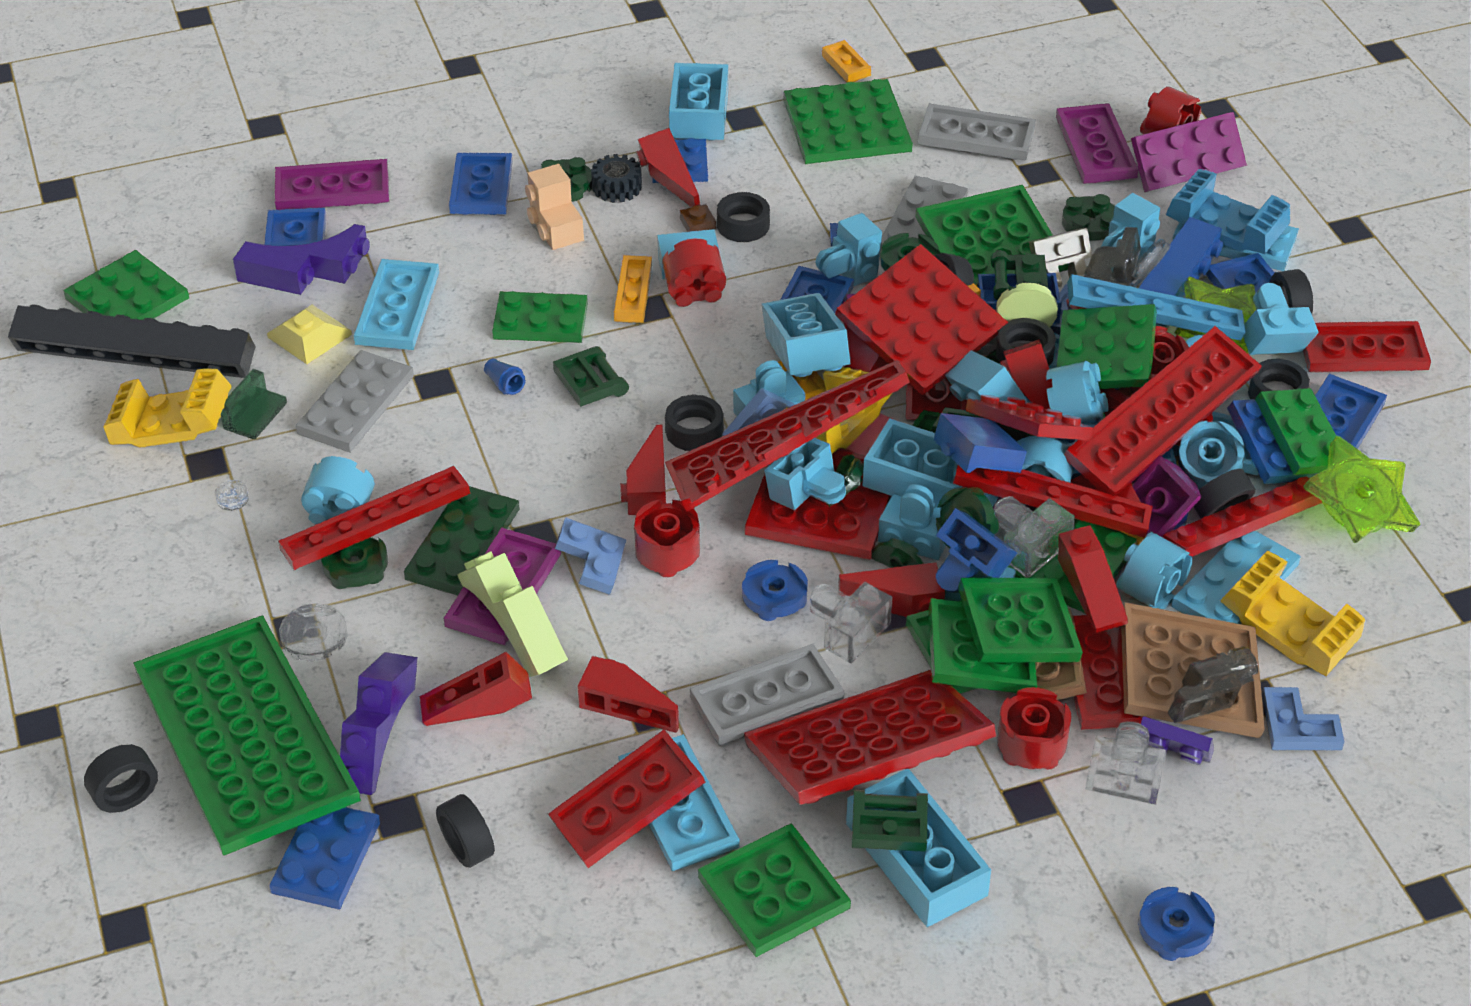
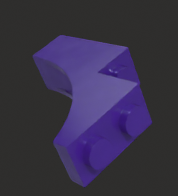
M353 224L345 231L330 238L303 245L272 246L245 241L233 258L236 278L238 282L301 295L307 285L312 283L314 277L345 284L350 275L355 273L363 255L365 256L368 253L370 241L366 236L365 226Z
M384 652L358 676L356 710L342 722L340 757L360 794L372 795L376 791L380 767L390 732L402 705L415 690L418 657Z

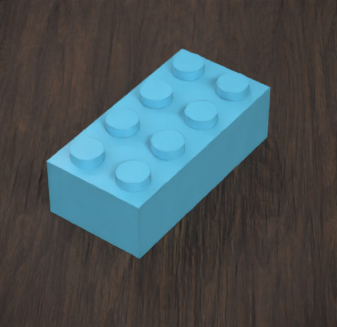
M820 293L761 304L766 338L790 376L805 377L811 375L812 371L822 369L825 371H836L841 369L843 365L851 364L847 329Z
M889 418L864 458L862 486L891 496L893 494L903 496L908 486L921 485L933 493V503H936L935 507H938L939 501L945 493L952 489L963 487L953 484L958 464L941 451V447L933 440L935 433ZM984 493L993 507L998 496Z
M905 769L864 789L865 794L915 797L916 793L928 794L926 852L865 848L926 927L988 896L991 868L910 769ZM854 795L847 798L846 825L851 831Z

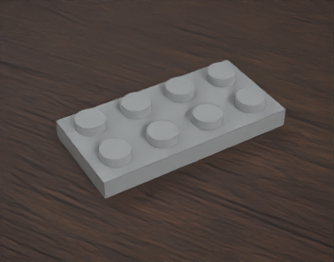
M929 103L918 135V144L1026 161L1035 130L1036 119Z
M915 175L882 235L880 251H882L884 241L891 236L909 233V237L918 238V234L925 235L915 217L916 208L967 197L968 188Z
M360 350L296 424L297 434L351 453L413 378V367Z
M810 644L690 688V698L716 742L721 746L745 737V732L844 699V690L815 645Z

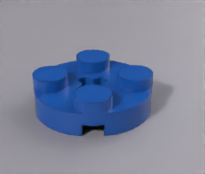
M778 560L759 562L748 569L746 578L742 581V598L744 603L750 610L758 613L759 617L764 621H773L777 617L791 615L804 608L807 604V577L798 566L789 563L788 567L778 565ZM774 586L776 589H782H780L779 591H771L769 590V587Z
M1164 887L1149 894L1143 902L1138 918L1139 932L1144 941L1152 949L1158 951L1161 958L1168 961L1199 954L1211 943L1214 932L1215 915L1209 903L1199 894L1192 891L1190 895L1178 892V887ZM1173 917L1176 921L1183 920V926H1172L1169 923V918Z

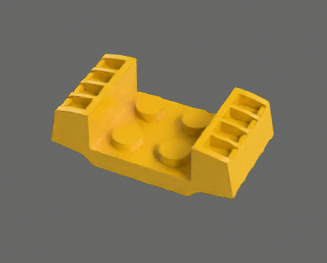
M842 367L839 370L825 371L822 374L826 391L869 372ZM891 394L815 438L830 444L831 453H834L839 448L846 449L880 415L881 407Z
M198 369L195 372L189 390L155 396L148 395L139 379L126 381L120 384L115 401L103 426L109 444H132L140 448L195 440L198 434L217 428L218 420L221 417L222 409H224L225 401L232 386L218 369Z
M1267 550L1220 601L1239 617L1242 625L1255 627L1257 636L1296 664L1307 665L1320 674L1327 676L1361 638L1365 618L1347 603L1336 616H1333L1282 580L1280 576L1288 562Z

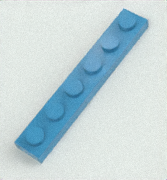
M1071 274L1067 282L1069 305L1083 308L1155 304L1157 310L1156 323L1207 333L1216 326L1229 338L1241 340L1246 333L1243 311L1239 309Z

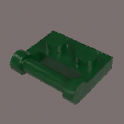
M999 250L991 255V266L995 270L996 285L993 288L995 300L998 301L1001 294L1007 289L1010 291L1016 288L1008 284L1007 270H1015L1016 285L1021 283H1037L1048 288L1045 254L1008 255L1005 251Z
M598 346L553 361L554 372L580 407L611 395L616 397L623 396L629 390L627 381L617 375L606 360L605 352ZM590 364L599 369L607 380L606 382H602Z
M854 790L852 848L926 852L928 794L916 793V797L865 794V790Z

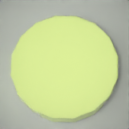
M1021 283L1010 291L1007 289L1001 294L996 305V312L1007 322L1013 319L1030 318L1039 320L1051 327L1057 318L1058 307L1055 297L1047 287L1037 283Z

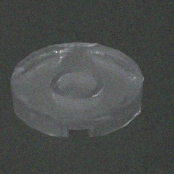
M1164 239L1157 240L1154 243L1155 249L1152 252H1145L1128 272L1123 283L1130 287H1136L1165 256L1170 245Z
M318 603L303 605L292 610L282 620L279 628L283 649L290 652L291 656L297 660L310 662L324 660L332 656L331 652L337 648L340 650L348 636L345 617L341 612L330 605Z

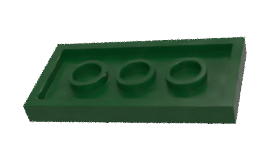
M469 486L470 494L447 504L405 568V580L458 596L463 586L457 574L467 570L464 563L486 553L501 528L508 529L520 510L519 500Z

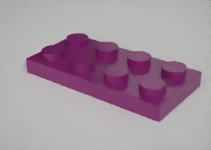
M1109 103L1057 108L1056 119L1083 184L1138 178V166Z
M1234 112L1131 138L1144 193L1187 182L1198 169L1218 174L1247 166Z
M387 159L275 167L276 210L390 202Z
M505 528L500 529L486 553L492 551L494 557L505 553L521 588L525 589L533 586L536 594L561 556V551L555 549L556 543ZM463 587L443 618L444 626L505 646L509 639L498 621L474 593Z

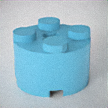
M1088 361L1052 368L1047 371L1046 380L1052 379L1053 385L1052 388L1047 389L1050 409L1063 412L1062 415L1081 418V424L1097 423L1103 419V412H1107L1109 406L1106 394L1100 393L1098 382L1101 381V374L1097 363L1090 364Z
M1202 421L1196 423L1181 440L1179 467L1198 486V489L1228 471L1238 468L1243 469V440L1237 430L1225 422ZM1206 454H1208L1210 457H1212V456H1214V455L1216 454V455H1217V458H1216V459H1213V458H1209V459H1208V458H1206Z
M1029 436L1017 441L1027 451L1022 469L1071 483L1074 467L1068 463L1064 456L1065 451L1068 449L1066 445L1050 437Z
M329 456L322 458L321 463H315L301 497L302 505L309 513V520L314 524H318L368 503L375 486L371 473L366 469L364 473L356 468V462L343 457Z
M1150 532L1139 545L1132 544L1127 550L1124 557L1127 565L1124 572L1120 575L1116 587L1152 608L1165 609L1172 603L1175 596L1172 594V591L1178 584L1183 587L1192 566V556L1188 555L1190 553L1183 548Z

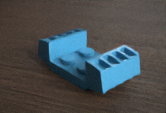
M1198 169L1172 199L1166 216L1183 225L1189 217L1220 227L1222 228L1220 241H1223V245L1237 251L1247 249L1266 254L1290 224V204L1283 199L1271 195L1264 205L1257 209L1252 205L1244 204L1226 195L1214 192L1217 173Z

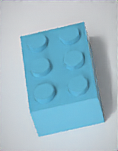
M674 64L669 107V128L674 138L724 140L728 101V64Z

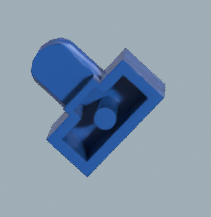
M955 508L936 534L939 539L951 547L948 551L950 554L937 570V583L947 591L959 593L958 585L960 579L974 578L979 570L987 576L999 578L1018 552L967 513Z

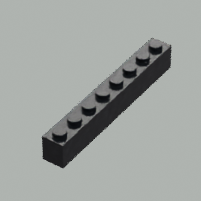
M35 304L17 306L8 334V338L17 351L196 372L198 369H218L223 376L239 378L248 377L256 348L249 332L238 328L223 330L211 325H202L201 327L190 326L179 321L164 323L153 318L139 320L131 319L125 315L105 316L94 311L80 313L67 308H59L58 310L46 309Z

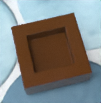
M706 204L680 210V220L687 232L716 230V220Z

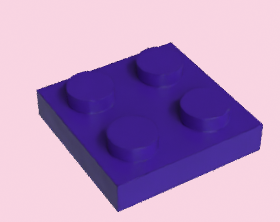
M1143 716L1139 732L1142 741L1147 743L1146 748L1162 754H1166L1167 750L1180 753V759L1196 765H1201L1202 761L1210 763L1214 752L1213 738Z

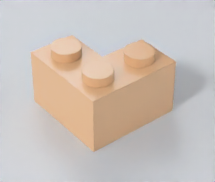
M560 164L528 172V185L525 186V192L530 201V207L527 208V215L530 223L537 226L540 238L543 241L546 240L552 250L584 241L583 218L572 204L570 179Z

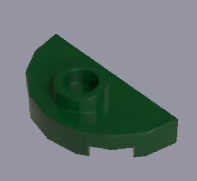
M853 455L843 456L835 471L844 476L846 495L855 490L863 480L861 476L864 465Z
M895 538L890 539L888 542H879L873 549L871 559L890 568L924 564L923 560L917 555L919 552L917 548Z

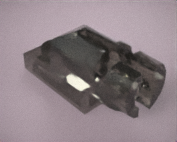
M1126 227L1123 237L1118 239L1116 247L1103 246L1096 248L1084 272V277L1129 286L1141 251L1138 228Z
M1243 646L1229 650L1227 652L1228 655L1222 652L1217 653L1213 657L1192 662L1182 680L1183 687L1174 695V700L1168 711V715L1176 724L1232 707L1242 685L1253 682L1252 675L1258 674V664L1250 649Z

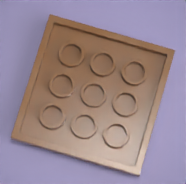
M1124 602L1123 606L1128 618V624L1121 626L1124 713L1261 738L1265 727L1255 627Z

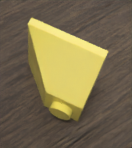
M313 304L267 333V337L305 364L310 363L352 335V331Z

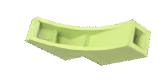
M491 551L464 563L467 570L457 574L462 586L474 593L498 621L514 647L524 669L528 672L529 677L540 675L568 660L533 586L525 589L521 588L505 553L494 557Z

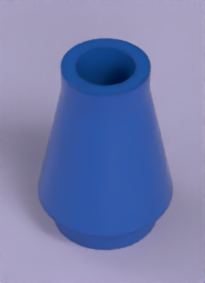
M495 358L485 363V374L492 379L503 394L515 395L523 389L526 380L523 371L519 367L500 362Z

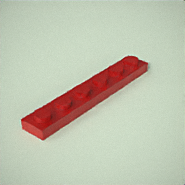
M958 465L953 484L968 488L979 487L987 494L1145 538L1148 532L1153 507L1024 469L1021 470V473L976 468L970 473H966Z
M455 466L449 467L278 541L280 551L293 570H296L470 494L469 484Z
M1301 477L1281 487H1276L1271 491L1165 533L1163 538L1190 553L1188 555L1193 557L1328 500L1329 489L1320 485L1312 478Z

